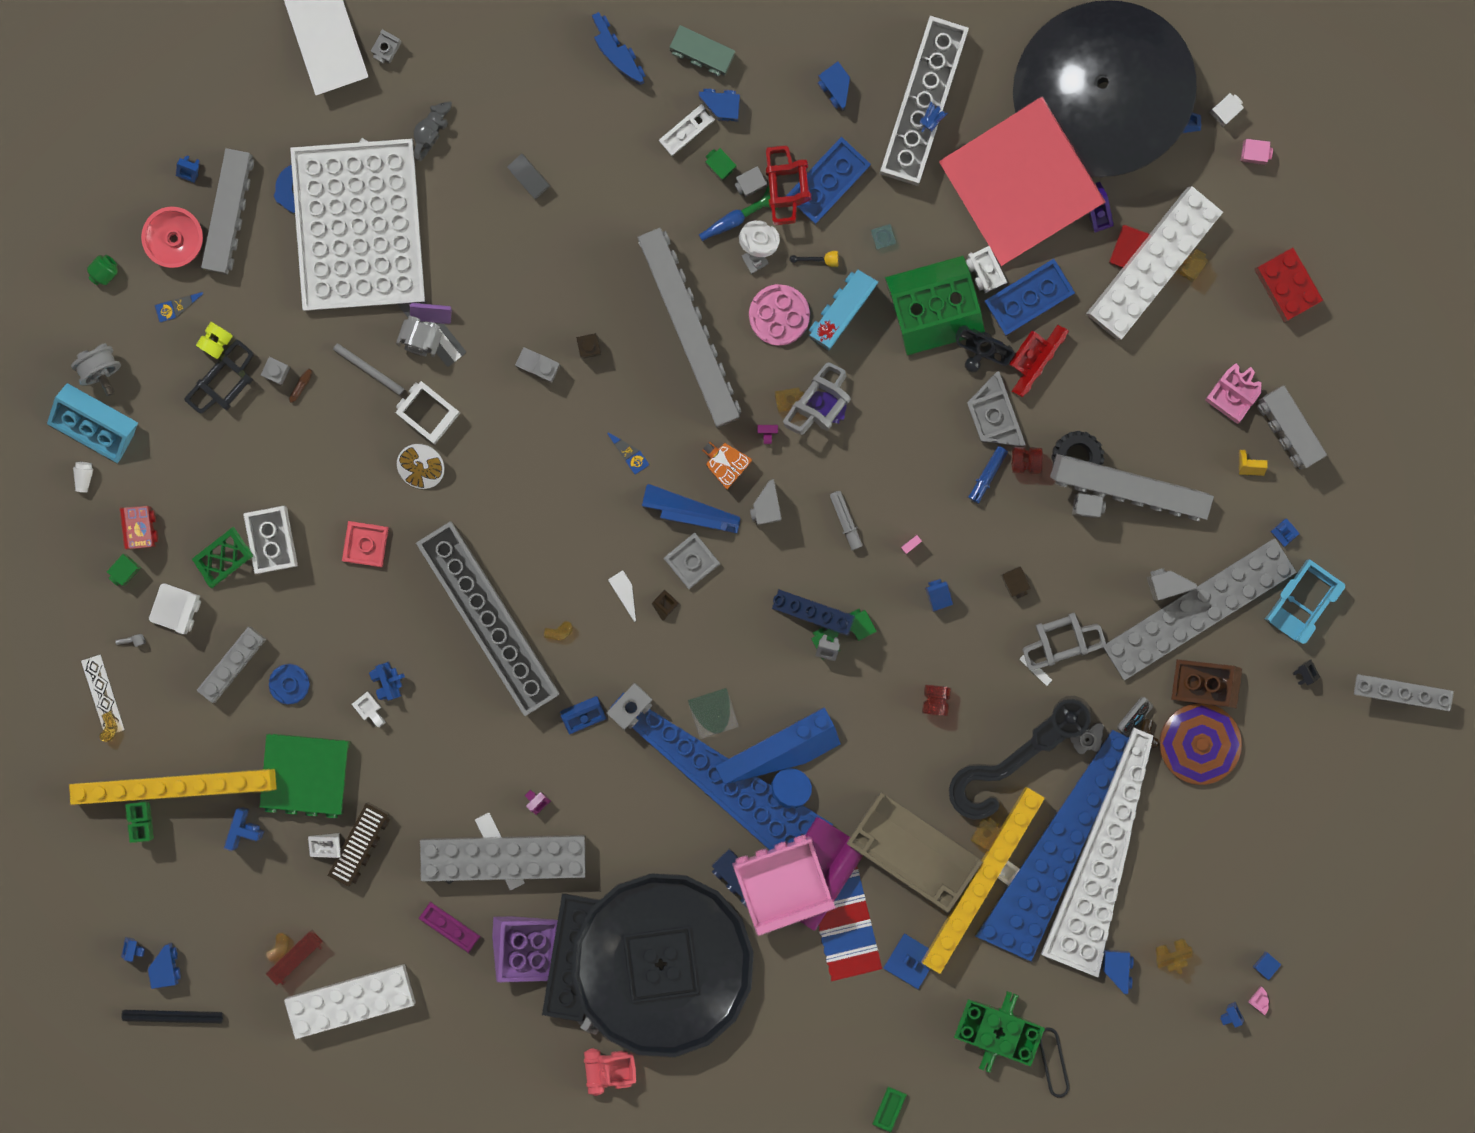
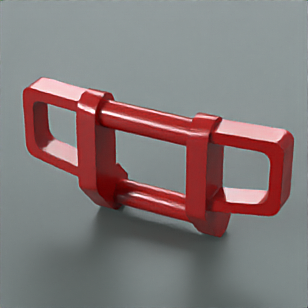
M788 146L766 148V175L769 178V207L772 209L773 224H794L796 222L797 206L811 200L806 170L808 168V161L803 159L792 163ZM785 153L788 164L771 166L770 155ZM799 173L801 192L795 196L778 197L776 176ZM793 206L790 218H776L775 208Z

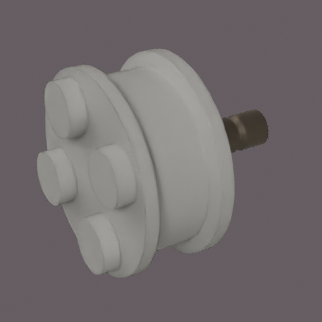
M104 343L90 352L88 350L83 351L77 355L78 359L71 365V368L77 371L80 376L79 383L81 386L91 385L100 381L107 396L114 394L107 377L114 374L121 367L120 362L115 361L112 355L113 348L111 346H107Z

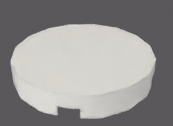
M764 221L746 223L739 235V243L743 250L756 257L772 255L776 252L780 242L777 230L773 226H768Z

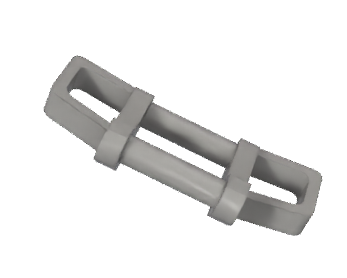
M826 363L811 380L812 384L800 400L793 404L783 420L784 426L799 435H803L815 422L822 429L828 431L832 426V421L844 405H847L851 400L850 396L840 388L846 378L845 370L832 363ZM828 371H833L840 375L835 384L823 378ZM818 388L834 395L838 399L826 417L819 411L806 405ZM796 413L808 418L800 427L790 423Z
M1073 612L1068 614V617L1043 625L1042 623L1035 625L1040 641L1024 647L1022 651L1028 669L1035 670L1055 665V662L1079 654L1082 656L1086 655L1091 651L1103 648L1106 642L1099 624L1080 627L1077 617ZM1071 624L1078 647L1052 655L1045 632ZM1096 629L1100 642L1086 647L1082 632ZM1042 646L1046 661L1031 664L1028 652Z

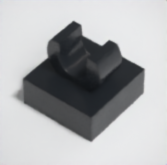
M1311 659L1304 662L1293 672V675L1300 673L1303 677L1298 682L1299 685L1305 682L1307 685H1310L1320 678Z

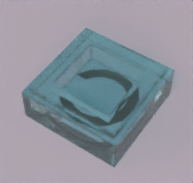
M890 224L871 230L876 250L896 244Z

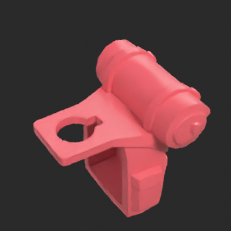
M594 1048L584 1052L588 1094L598 1096L604 1093V1088L612 1086L615 1089L628 1088L636 1083V1068L632 1053H628L626 1050L611 1052V1055L606 1056L601 1055L600 1050Z

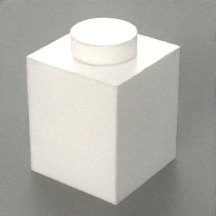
M1229 93L1210 113L1224 127L1244 108L1242 106L1243 102L1237 95Z

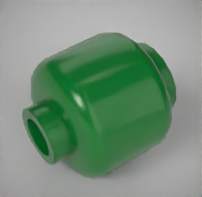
M98 255L87 267V272L90 275L88 277L89 280L95 285H107L118 273L116 261L108 255Z

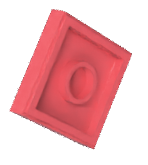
M348 521L342 561L383 567L389 527Z

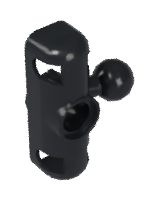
M963 325L956 333L957 344L976 353L974 357L968 358L965 362V368L968 372H977L980 369V361L983 357L1000 365L1007 366L1014 356V350L1010 345L1006 346L1002 341L991 337L987 332L971 330L968 326ZM960 337L967 339L966 345L959 342ZM988 342V345L980 346L982 343ZM995 353L1002 355L1001 361L995 359Z

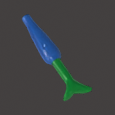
M767 186L763 197L759 201L743 210L736 209L731 211L707 230L698 234L701 241L735 228L744 222L745 217L763 207H769V186Z

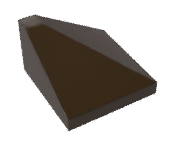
M664 590L652 602V605L659 617L664 621L679 605V602Z

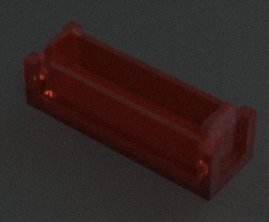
M311 930L266 975L276 985L279 983L284 985L286 982L283 979L317 947L319 949L323 948L320 945L323 940Z

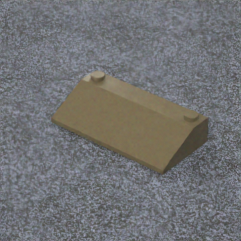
M879 792L846 843L948 913L983 863L981 859L882 792Z

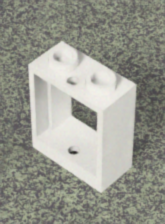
M422 381L419 384L416 382L410 388L409 392L411 394L406 400L403 398L397 404L396 408L398 410L395 413L433 444H436L459 416L460 412ZM423 389L449 410L431 434L404 413Z

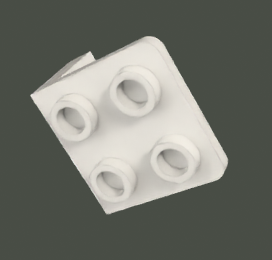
M990 246L973 254L972 252L968 254L966 264L970 272L974 271L977 276L975 283L979 291L984 290V293H987L1007 283Z
M161 584L149 616L150 622L176 630V632L181 634H187L193 627L194 620L192 618L194 613L199 610L201 604L199 600L200 595L168 584Z

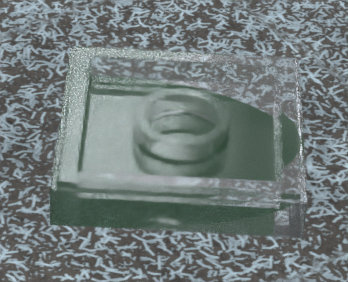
M727 688L688 700L700 739L739 727Z

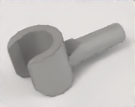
M142 634L115 641L116 645L133 642L135 647L146 643Z

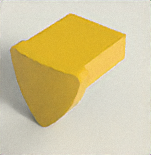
M1239 450V475L1264 476L1267 470V460L1247 459L1246 450Z

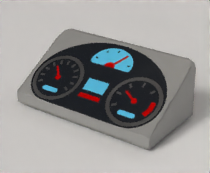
M1140 697L1116 726L1117 729L1124 735L1130 736L1133 727L1136 728L1153 708V705L1145 697Z

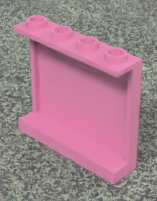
M798 836L794 838V842L786 844V842L774 845L775 849L769 851L767 849L755 852V856L749 858L747 855L739 857L732 864L758 936L835 908L810 836Z

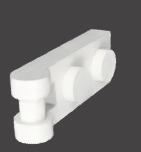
M702 104L659 139V142L671 156L676 154L715 121L712 115L709 116L706 113V108ZM697 116L703 120L700 124L694 120Z

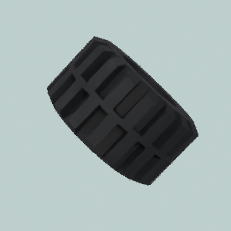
M1070 432L1062 436L1052 450V465H1054L1057 454L1066 456L1068 449L1074 445H1081L1087 449L1090 456L1089 462L1099 465L1104 463L1102 444L1096 440L1094 435L1092 436L1088 432Z

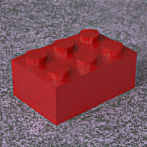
M1293 247L1254 269L1283 322L1323 301Z

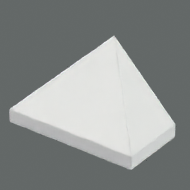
M340 833L308 837L310 857H340Z

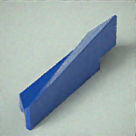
M651 484L646 486L642 507L662 510L661 519L738 533L739 516Z

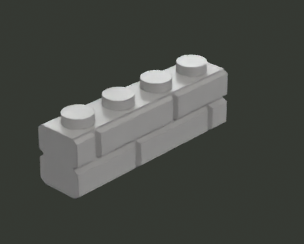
M247 627L197 691L210 702L216 703L234 681V678L238 676L259 650V646H262L267 639L254 628Z

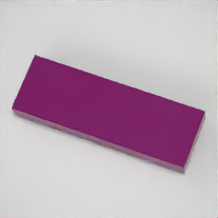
M431 901L418 918L468 953L480 938L479 934Z

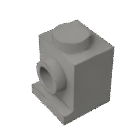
M382 29L371 49V53L374 54L373 58L381 63L385 61L390 63L402 43L401 40ZM387 44L388 49L385 51L381 50V45Z

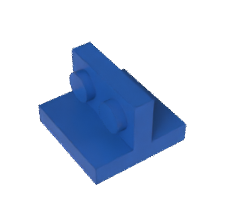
M240 807L236 809L225 843V849L231 851L237 849L241 836L255 841L262 839L264 830H260L259 825L253 823L245 824L249 813L248 808Z

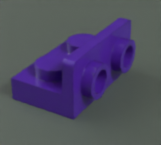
M816 391L806 405L819 411L826 417L838 399L830 393ZM844 405L832 423L839 424L840 420L844 421L846 405Z

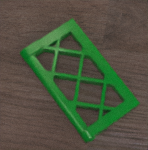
M232 527L192 558V560L204 577L207 585L210 588H214L253 557V553L246 546L236 529ZM232 537L234 545L226 543V540ZM221 545V555L213 554V550ZM226 547L234 549L233 559L225 557ZM238 550H240L244 556L240 560H237ZM206 555L208 556L207 566L201 560ZM212 557L220 559V569L212 567ZM224 561L232 562V566L225 571ZM211 571L218 572L219 576L214 579Z

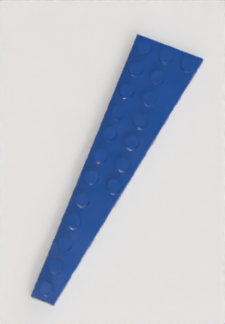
M623 692L622 695L615 701V703L624 695V692ZM628 702L625 705V709L628 713H634L637 710V705L634 702ZM651 709L645 714L640 712L636 717L638 722L632 728L769 850L775 849L774 845L786 842V844L794 842V838L805 835L817 816L833 826L831 822L804 805L798 808H786L780 805L772 795L771 785L757 776L724 784L715 766L729 758Z
M1114 730L1110 732L1020 867V870L976 933V937L1032 961L1104 801L1129 737Z

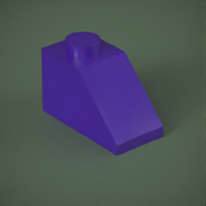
M1100 181L1094 184L1105 200V203L1088 213L1094 232L1114 226L1108 195Z

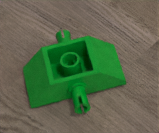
M1007 991L1002 1007L999 1009L977 1001L967 1000L954 1038L980 1047L985 1051L978 1067L979 1069H985L986 1072L991 1073L995 1058L999 1055L1028 1066L1032 1065L1045 1027L1012 1013L1019 995L1013 993L1012 996V993ZM1002 1027L1003 1034L996 1036L994 1030Z

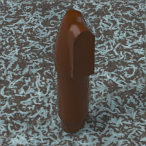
M311 369L306 370L299 378L297 385L290 395V403L298 399L304 387L308 384L312 375Z

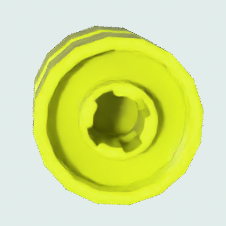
M210 322L205 329L206 335L200 337L196 346L218 359L224 351L223 345H227L233 335ZM214 335L219 337L217 343L211 340Z

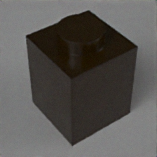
M596 333L576 337L581 359L601 355Z
M1021 566L1001 575L1010 597L1016 596L1019 599L1027 595V590L1031 589Z

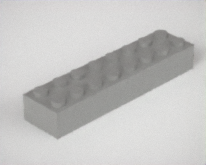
M585 835L431 838L420 840L421 881L585 878L586 876Z

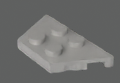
M998 371L967 402L980 441L1024 446L1026 445L1000 372Z

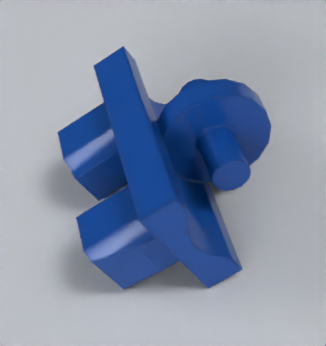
M389 662L377 665L374 670L369 672L373 682L381 680L383 688L376 690L379 700H391L401 696L399 688L402 687L400 679L405 677L404 673L398 675L396 668L392 669Z

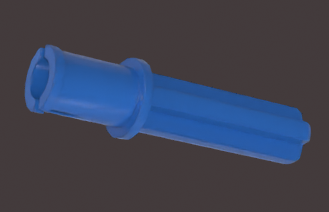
M1000 446L996 448L980 478L975 480L977 483L970 495H968L970 500L972 499L975 503H980L981 498L987 488H990L989 484L1008 453L1006 449Z

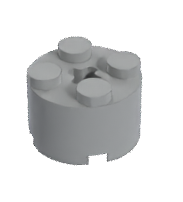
M409 316L408 320L403 321L396 345L400 347L402 343L405 345L404 349L425 357L427 353H431V357H435L442 337V332L439 330L440 326L430 322L427 325L421 323L420 319Z

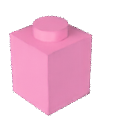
M1245 139L1243 141L1241 162L1265 165L1268 160L1272 159L1273 148L1270 147V142Z

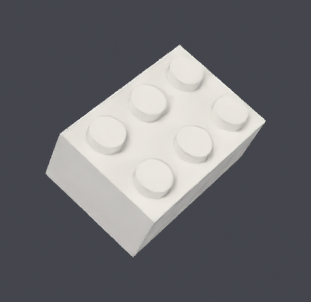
M287 506L243 513L249 546L253 553L252 561L255 574L298 567Z

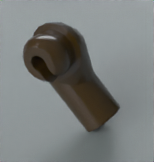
M1144 718L1140 730L1153 735L1151 728L1154 721ZM1153 736L1151 748H1156L1159 741Z

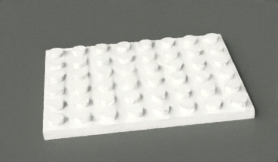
M413 139L290 148L303 311L425 302Z

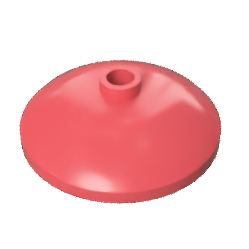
M165 207L155 211L146 220L142 229L141 240L145 253L153 262L167 268H178L189 264L199 254L203 244V231L199 221L189 211L179 207ZM177 235V242L171 241L172 236Z

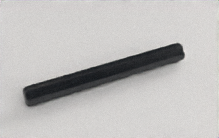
M123 1010L121 1016L122 1021L215 1024L223 1022L222 1012Z

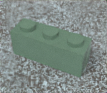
M681 25L669 47L673 56L679 59H683V57L690 59L692 65L699 68L705 66L709 68L710 73L716 76H720V74L726 75L735 55V50Z

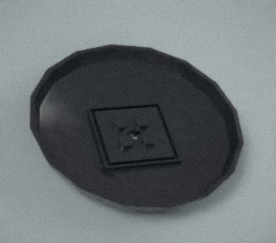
M650 873L616 885L590 908L574 940L572 981L583 1013L607 1040L637 1055L677 1057L709 1046L737 1020L752 988L754 952L743 919L719 891L686 875ZM660 958L663 962H666L663 970L655 967V963H658Z

